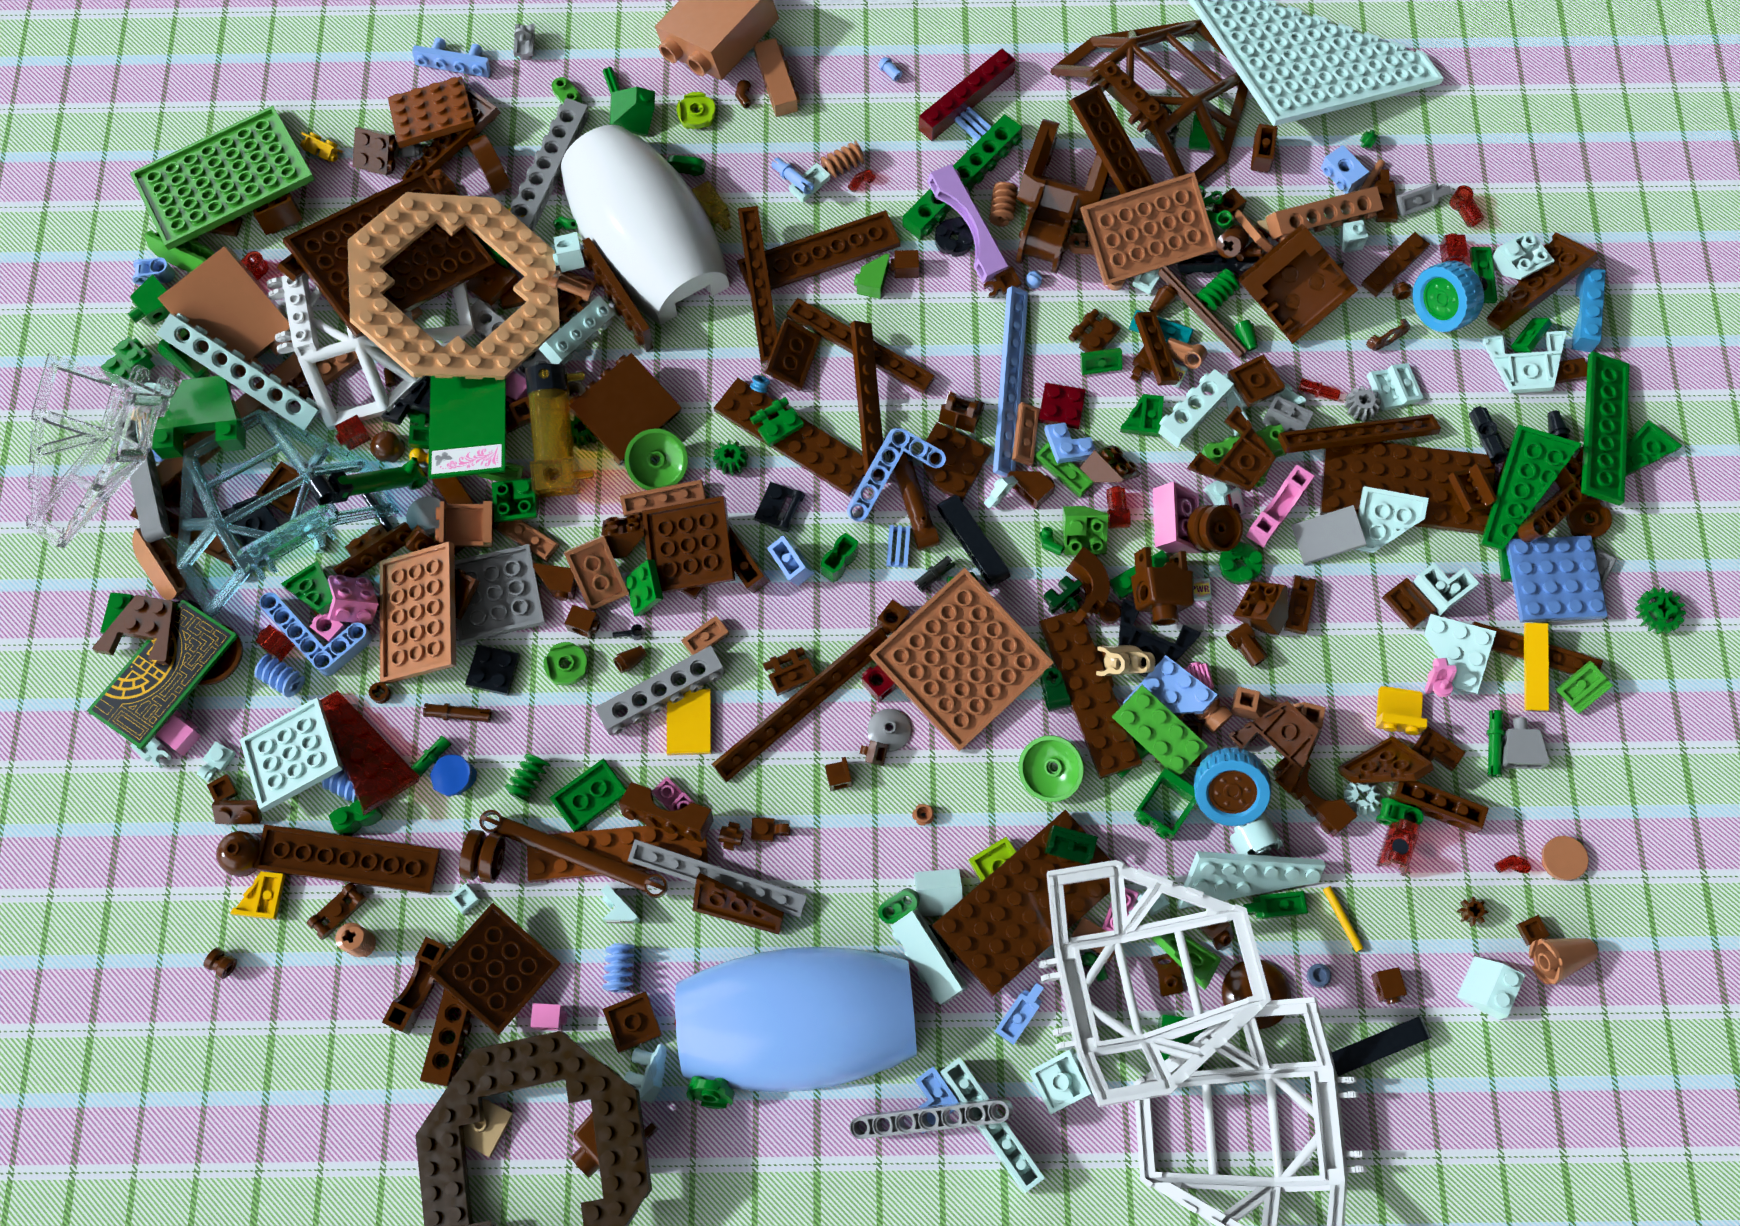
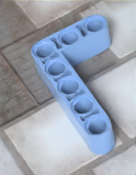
M891 429L847 507L848 516L857 522L866 519L903 452L933 468H940L945 464L946 456L944 452L905 429ZM897 432H902L904 435L903 441L900 443L894 441V435ZM919 442L922 448L919 453L915 454L912 451V446L914 443ZM891 450L893 452V459L886 462L883 455L886 451ZM937 452L939 454V461L932 464L930 457L933 453ZM876 469L883 471V476L879 480H875L873 477ZM867 487H871L873 490L870 498L863 497V490ZM861 506L862 514L858 517L853 516V508Z
M270 592L260 598L261 608L324 676L335 674L371 643V633L362 623L357 622L347 627L324 647L276 594ZM273 602H276L274 607L269 608ZM289 616V619L282 623L283 619ZM299 631H303L299 637H295ZM364 632L360 638H355L358 633ZM316 645L314 651L308 652L310 647ZM347 646L345 651L339 653L341 647ZM329 660V664L322 667L323 662Z

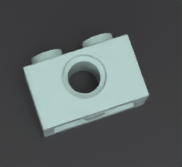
M577 232L553 237L555 244L551 245V248L555 250L553 258L555 265L560 266L561 273L585 267Z

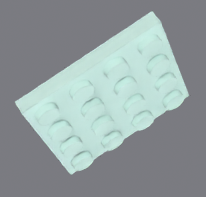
M318 698L309 701L240 739L258 807L263 812L343 770L322 702Z

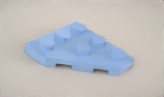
M1165 655L1155 666L1154 671L1145 677L1123 704L1143 684L1176 716L1187 713L1203 714L1218 698V694Z

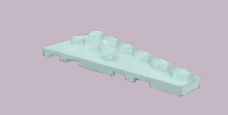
M1197 851L1183 887H1191L1204 892L1205 895L1225 901L1318 883L1326 865L1323 859ZM1180 899L1177 902L1179 909L1196 906Z

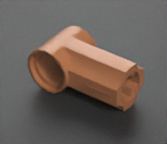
M1169 338L1167 341L1171 357L1184 362L1191 369L1198 368L1207 357V349L1201 344L1190 345L1173 338ZM1192 354L1197 355L1199 359L1194 358Z

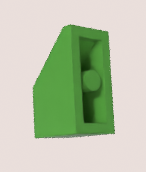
M884 254L861 267L860 274H856L854 286H857V294L881 298L890 265V254Z

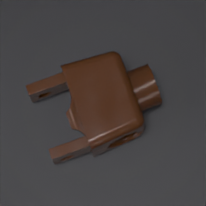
M1144 547L1134 553L1136 574L1131 577L1135 608L1137 611L1152 612L1154 625L1169 626L1177 624L1179 622L1178 613L1194 603L1193 571H1188L1186 551H1179L1169 557L1170 562H1166L1163 567H1152L1151 547Z
M592 1113L575 1130L574 1138L581 1147L570 1156L572 1161L588 1178L599 1169ZM652 1122L644 1129L646 1141L659 1130Z

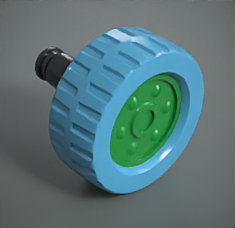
M1446 261L1431 266L1418 276L1414 284L1413 304L1415 311L1421 321L1435 331L1451 332L1463 328L1475 321L1480 314L1484 303V291L1488 287L1487 280L1482 276L1478 277L1471 267L1462 262Z

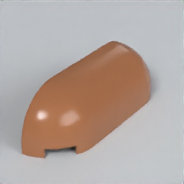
M136 528L133 533L132 544L138 562L162 598L166 600L177 598L186 589L187 574L163 538L148 543L143 538L141 529Z

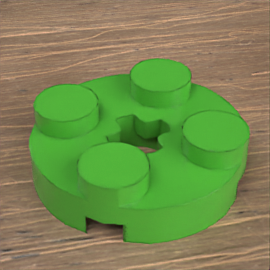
M561 642L550 649L547 657L545 656L543 665L547 676L553 683L568 686L585 678L588 659L583 649L574 645V643ZM567 659L568 662H572L571 665H569V668L566 669L564 667H560V665L564 662L563 660Z

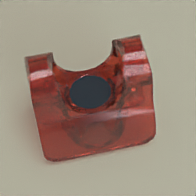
M1399 819L1398 822L1391 823L1387 829L1376 866H1390L1391 862L1400 864L1398 870L1401 871L1400 875L1405 877L1418 840L1420 825L1405 819Z

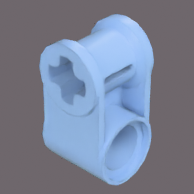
M164 258L137 259L133 263L135 275L132 280L137 285H142L152 274L160 283H169L175 277V271Z

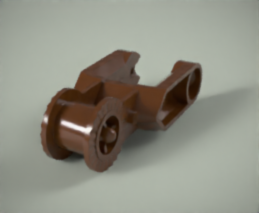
M1043 119L1024 169L1017 195V200L1029 206V214L1023 230L1019 233L1021 240L1019 242L1016 263L1022 264L1025 255L1052 262L1051 272L1057 274L1063 254L1070 246L1067 240L1072 224L1076 225L1077 221H1084L1080 208L1101 201L1110 174L1096 152L1085 187L1044 176L1058 137L1056 135L1060 123Z

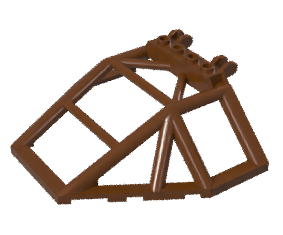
M1201 19L1092 36L1051 68L1050 73L1052 75L1055 74L1058 78L1061 76L1089 78L1086 82L1089 87L1098 83L1103 92L1107 91L1132 114L1128 120L1131 125L1139 120L1141 123L1138 125L1137 130L1140 133L1148 129L1155 135L1175 178L1187 173L1167 132L1194 111L1215 153L1212 158L1194 171L1198 185L1227 163L1248 88L1237 72L1225 79H1221L1176 39L1177 37L1188 34L1193 35L1197 32L1225 56ZM1167 41L1215 84L1193 96L1141 48ZM1098 47L1117 48L1094 67L1075 66ZM1134 54L1182 97L1150 96L1134 81ZM1124 58H1126V73L1117 66ZM1237 86L1238 90L1230 116L1209 102ZM1160 104L1181 106L1168 115L1167 110ZM1212 119L1226 127L1223 141Z

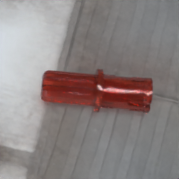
M1305 378L1301 379L1298 387L1299 391L1316 395V398L1321 396L1334 401L1339 399L1341 393L1340 390L1322 385L1323 382L1318 383Z

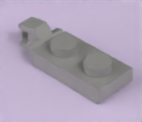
M1431 183L1397 195L1399 215L1405 216L1438 204L1440 197L1451 193L1450 186Z

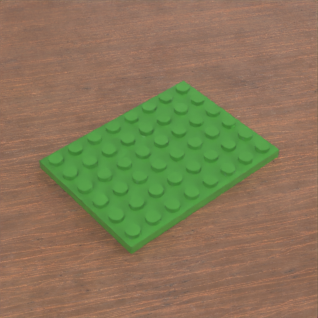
M270 106L130 172L168 251L315 180L274 106Z

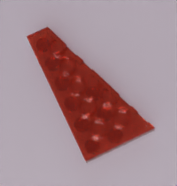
M338 690L320 700L334 743L338 748V754L349 781L353 785L356 798L360 802L363 815H366L419 782V776Z

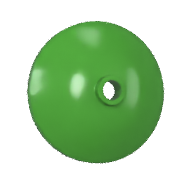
M654 428L640 432L630 441L625 452V467L629 477L635 484L645 490L676 485L683 478L688 465V456L684 444L675 434L664 429ZM654 455H658L660 457V460L657 463H654L652 461V457Z
M1046 735L1034 739L1024 748L1019 759L1018 771L1022 784L1031 795L1042 801L1058 802L1072 796L1080 787L1084 777V762L1079 750L1070 741L1060 736ZM1052 763L1058 765V770L1052 768Z

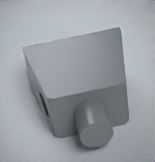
M1514 718V729H1508L1503 737L1502 769H1543L1550 763L1541 731L1539 729H1528L1527 718Z

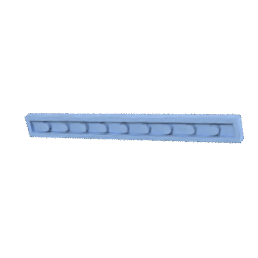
M1014 286L1007 289L993 466V473L1007 477L1010 471H1015L1016 461L1012 460L1018 405L1021 398L1028 292Z

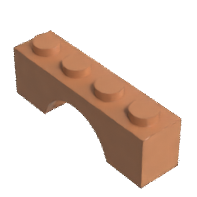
M1238 687L1233 694L1230 711L1234 716L1257 720L1263 714L1282 703L1264 697L1259 691ZM1306 702L1292 704L1320 730L1322 729L1326 707Z

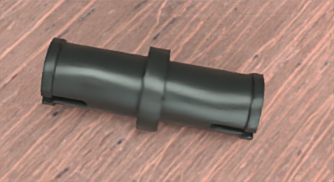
M945 556L934 567L930 566L925 574L914 581V584L918 585L917 588L923 592L935 581H940L942 579L941 576L955 567L954 562L951 563L952 559L949 556Z

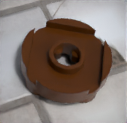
M1585 498L1566 516L1570 533L1573 536H1591L1592 540L1602 537L1612 524L1610 510L1607 507L1604 508L1597 499ZM1586 515H1589L1594 521L1591 523L1585 520Z

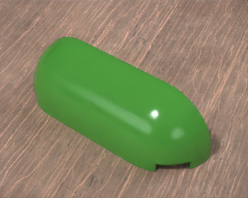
M153 230L145 233L146 242L157 257L164 258L168 263L189 273L214 254L212 249L194 240H189L168 251L158 232L153 233Z

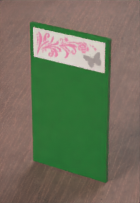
M431 376L429 480L506 472V378L504 380H495V378L484 377L483 379H465V377L435 378V376Z

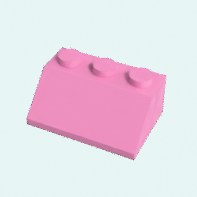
M1175 482L1153 488L1155 547L1167 553H1177L1179 551L1201 553L1202 551L1195 548L1190 542L1187 533L1189 517L1199 507V494Z

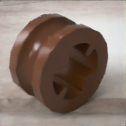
M377 682L370 687L369 696L374 702L383 704L390 699L391 691L384 683ZM382 689L385 693L381 694L378 698L375 693Z

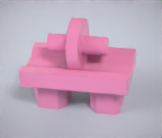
M1436 658L1432 663L1433 669L1427 676L1428 681L1425 686V693L1431 694L1434 692L1439 697H1447L1453 691L1452 682L1457 672L1456 665L1449 666L1447 658Z

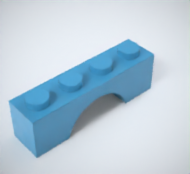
M1587 267L1576 279L1575 297L1580 299V309L1572 334V350L1592 352L1601 342L1606 270Z

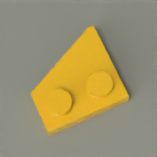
M261 871L255 878L253 885L243 894L244 898L236 908L233 907L230 914L276 920L286 875Z

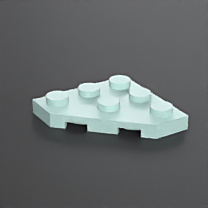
M1364 486L1357 517L1367 546L1355 550L1374 553L1424 520L1429 498Z
M1430 614L1424 636L1437 658H1447L1449 666L1456 665L1457 672L1452 682L1454 687L1478 695L1496 631Z

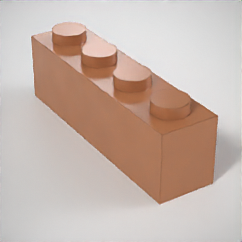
M776 38L757 42L754 45L755 57L775 116L778 117L797 112V103H800L798 91L794 92L793 87H795L792 75H788L789 65L787 60H783L784 51L782 45H778Z

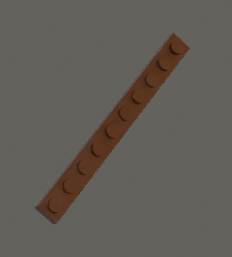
M876 626L714 761L711 765L723 781L728 782L873 659L869 655L887 639L881 627Z

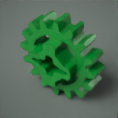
M1656 588L1651 589L1649 592L1646 591L1637 600L1639 605L1635 608L1636 611L1640 612L1636 618L1643 619L1641 626L1647 624L1649 626L1648 631L1656 629L1657 634L1663 631L1665 634H1668L1672 630L1675 631L1679 628V625L1684 622L1682 617L1686 614V611L1681 610L1685 604L1678 603L1680 596L1674 598L1672 596L1673 591L1665 593L1664 588L1658 591ZM1655 599L1654 602L1648 604L1650 600ZM1673 618L1671 622L1666 623L1667 620Z

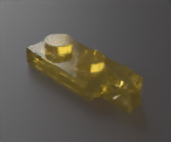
M709 181L691 189L714 224L719 223L724 231L732 228L730 225L731 221L728 218L730 217L728 207Z

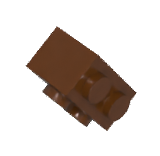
M290 193L253 210L254 216L265 235L278 233L282 228L296 225L299 221L303 220L300 209Z

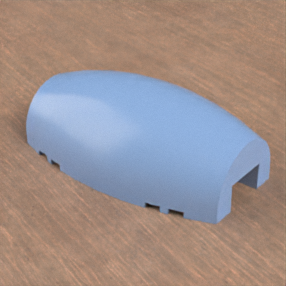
M786 948L732 959L704 969L676 984L675 1015L679 1061L683 1077L690 1080L693 1076H700L708 1080L723 1078L728 1081V1086L732 1089L760 1092L806 1091L833 1087L869 1077L917 1056L908 960L851 948Z

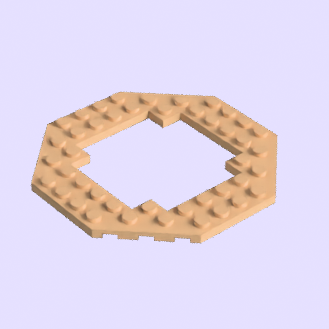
M406 192L348 239L350 322L412 377H465V379H483L484 377L504 380L560 328L557 288L549 287L552 276L556 272L553 258L555 250L495 198ZM436 223L450 236H453L466 225L525 276L514 285L513 291L524 299L526 303L474 349L458 335L445 347H442L383 296L395 284V280L382 268Z

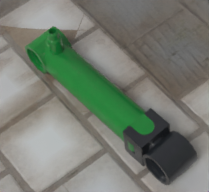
M412 457L402 467L346 475L344 471L331 473L329 477L318 475L312 478L307 486L319 505H326L331 502H345L349 496L403 487L416 490L427 483L428 477L419 465L417 458Z

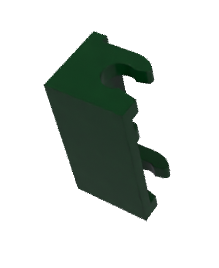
M1053 825L1049 831L1045 854L1088 865L1090 860L1093 859L1098 837Z

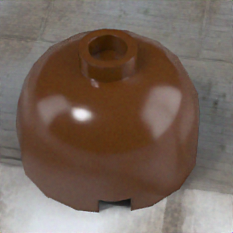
M235 831L224 836L216 849V860L219 866L228 874L236 877L248 876L254 873L256 870L253 867L260 853V839L252 833Z

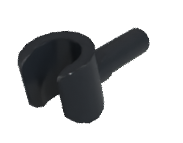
M636 624L632 626L631 630L613 632V638L631 636L634 640H640L642 634H635L634 631L642 630V626Z

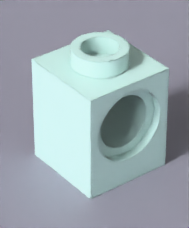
M1363 220L1344 223L1338 235L1343 253L1363 250L1369 237Z

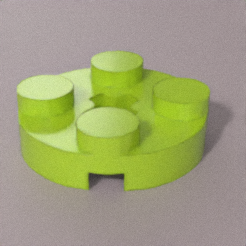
M688 93L681 102L679 100L677 103V116L684 128L701 129L710 127L713 124V119L716 115L715 103L712 98L706 97L705 93ZM694 108H698L700 112L693 113L692 111H694Z

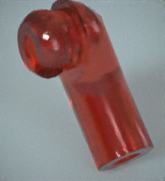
M1510 855L1494 863V867L1499 873L1512 869L1526 874L1531 870V864L1516 855Z

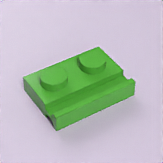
M1589 661L1555 690L1579 714L1614 685L1609 682L1593 662Z

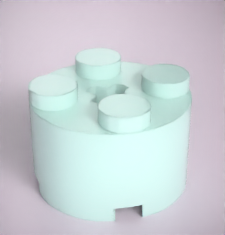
M1266 814L1261 815L1248 825L1236 826L1234 828L1235 833L1230 836V842L1237 854L1270 856L1271 849L1275 847L1277 851L1283 846V841Z

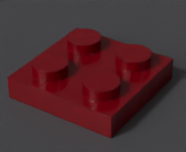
M1045 382L1038 423L1050 425L1066 423L1067 428L1079 429L1086 389Z

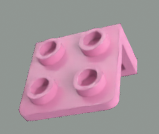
M330 575L328 583L333 599L328 613L329 620L372 625L378 601L371 581L363 577L352 578L343 575Z

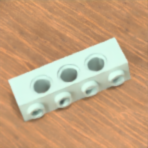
M1216 369L1210 374H1204L1199 381L1198 387H1192L1186 394L1187 398L1183 402L1180 400L1174 406V412L1170 416L1166 414L1160 421L1159 434L1176 448H1179L1231 393L1234 383ZM1204 392H1210L1212 395H1206ZM1191 405H1195L1199 409H1193ZM1177 419H1182L1186 423H1180Z

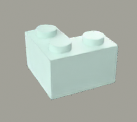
M1435 563L1421 572L1412 582L1436 608L1439 616L1469 595L1479 585L1476 578L1465 567L1449 579Z

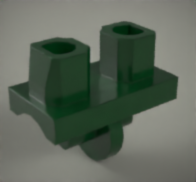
M1066 575L1058 583V586L1064 592L1058 595L1051 588L1044 594L1043 598L1049 605L1048 611L1052 615L1061 607H1063L1064 613H1067L1069 610L1077 612L1080 609L1077 603L1082 599L1077 594L1081 591L1082 583L1079 580L1074 582Z

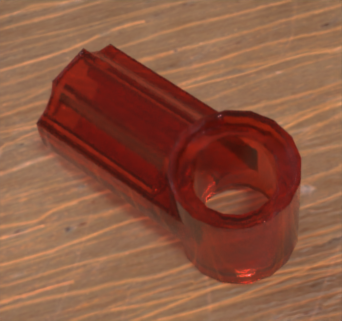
M1462 185L1456 189L1449 204L1452 209L1459 212L1467 227L1471 228L1482 222L1484 216L1473 199V190L1469 186Z
M1113 486L1106 491L1108 529L1130 528L1131 517L1130 510L1127 509L1125 488Z

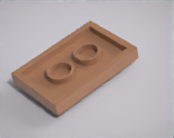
M604 535L564 552L590 611L629 595Z

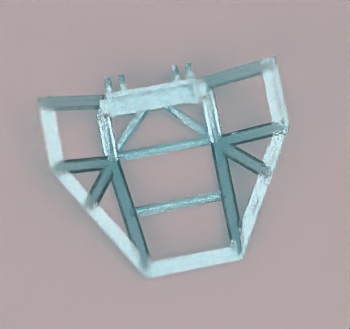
M261 409L243 417L242 422L246 431L260 424L274 441L275 445L207 482L198 457L219 446L215 441V433L184 449L176 566L203 612L213 619V616L220 613L221 608L250 574L256 572L261 580L266 579L265 573L261 569L266 565L275 574L278 572V569L273 561L315 538L320 547L324 546L325 541L320 536L321 534L327 532L330 538L333 540L337 539L332 530L335 526L386 516L388 518L393 514H398L399 511L386 490L372 493L379 505L338 511L334 503L331 502L326 505H317L302 514L309 492L307 485L312 478L318 475L329 477L331 473L342 471L345 474L371 472L373 470L367 460ZM285 434L316 449L308 462L304 460ZM282 451L300 476L223 518L211 489ZM328 455L343 461L323 464ZM301 485L291 519L282 526L267 532L232 524ZM194 486L207 517L192 518ZM191 531H202L191 544ZM232 533L258 539L240 548ZM217 535L237 569L215 596L211 598L192 565Z

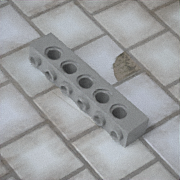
M709 646L596 706L595 710L608 734L617 735L623 732L628 725L632 723L638 724L645 719V716L662 711L667 702L672 701V703H676L684 698V693L690 690L692 693H695L711 681L713 683L720 680L725 671L712 646ZM698 668L705 669L702 675L694 674ZM680 678L686 679L683 685L675 684ZM664 688L667 690L662 696L656 695L659 689ZM640 699H647V703L644 706H637V702ZM620 710H628L625 716H617Z

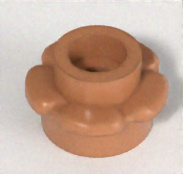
M919 804L913 811L912 817L918 825L925 826L933 821L934 810L929 805Z

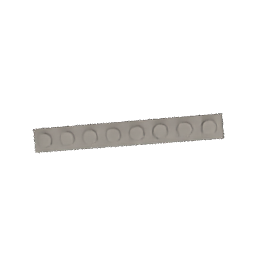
M637 839L634 840L628 858L629 862L695 884L700 872L775 909L799 918L807 895Z

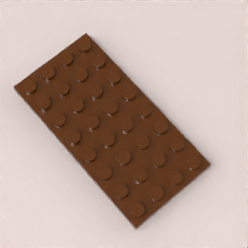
M1384 442L1324 449L1320 515L1354 505L1358 515L1362 490L1366 486L1429 498L1425 519L1414 525L1416 527L1483 534L1492 504L1485 510L1465 513L1448 475L1456 471L1469 470L1475 464H1480L1494 491L1495 463L1490 462L1487 454Z
M1066 809L932 925L933 929L992 997L1053 943L1047 871L1086 865L1045 854L1049 831L1053 825L1086 833ZM1096 844L1094 856L1090 860V864L1111 861ZM1109 878L1063 885L1067 930L1110 892Z

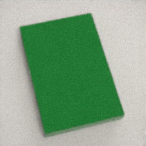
M603 758L549 798L574 832H578L620 802L627 789Z

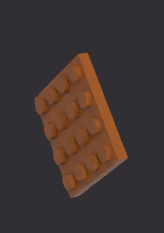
M462 76L452 77L446 81L432 83L429 86L414 88L411 91L401 94L397 93L388 97L399 148L476 127Z

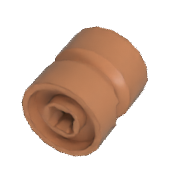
M1218 698L1203 714H1194L1199 720H1205L1204 726L1212 734L1218 731L1233 716V713L1226 706L1219 705L1220 700Z

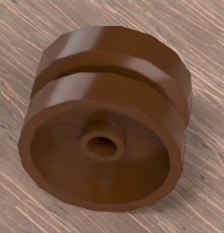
M1202 505L1196 508L1190 515L1187 523V533L1193 546L1201 551H1229L1235 548L1241 540L1243 522L1237 510L1229 505Z
M469 830L460 854V877L474 880L479 876L480 881L494 884L500 875L504 861L505 836L498 833H490L486 836L484 831Z

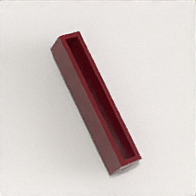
M1003 48L1000 49L919 115L918 130L929 140L933 141L955 123V118L957 116L960 117L963 111L966 112L968 107H975L1014 75L1016 60Z

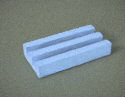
M970 107L967 108L966 112L963 111L960 117L957 116L955 118V122L976 142L981 138L976 131L983 136L991 128ZM963 119H965L969 124H971L972 128Z
M889 525L886 567L908 568L911 526L902 527V525H898V527H894V525ZM893 532H897L895 562H891ZM902 533H906L904 563L899 562Z

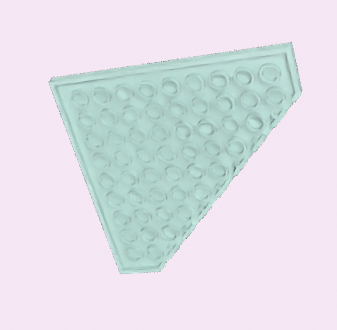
M1188 0L1273 126L1439 85L1444 79L1423 51L1416 50V52L1404 49L1405 45L1390 41V43L1381 41L1379 36L1367 32L1364 35L1353 31V27L1341 23L1338 26L1328 23L1327 18L1313 14V17L1302 14L1303 10L1289 5L1287 8L1276 5L1277 1Z

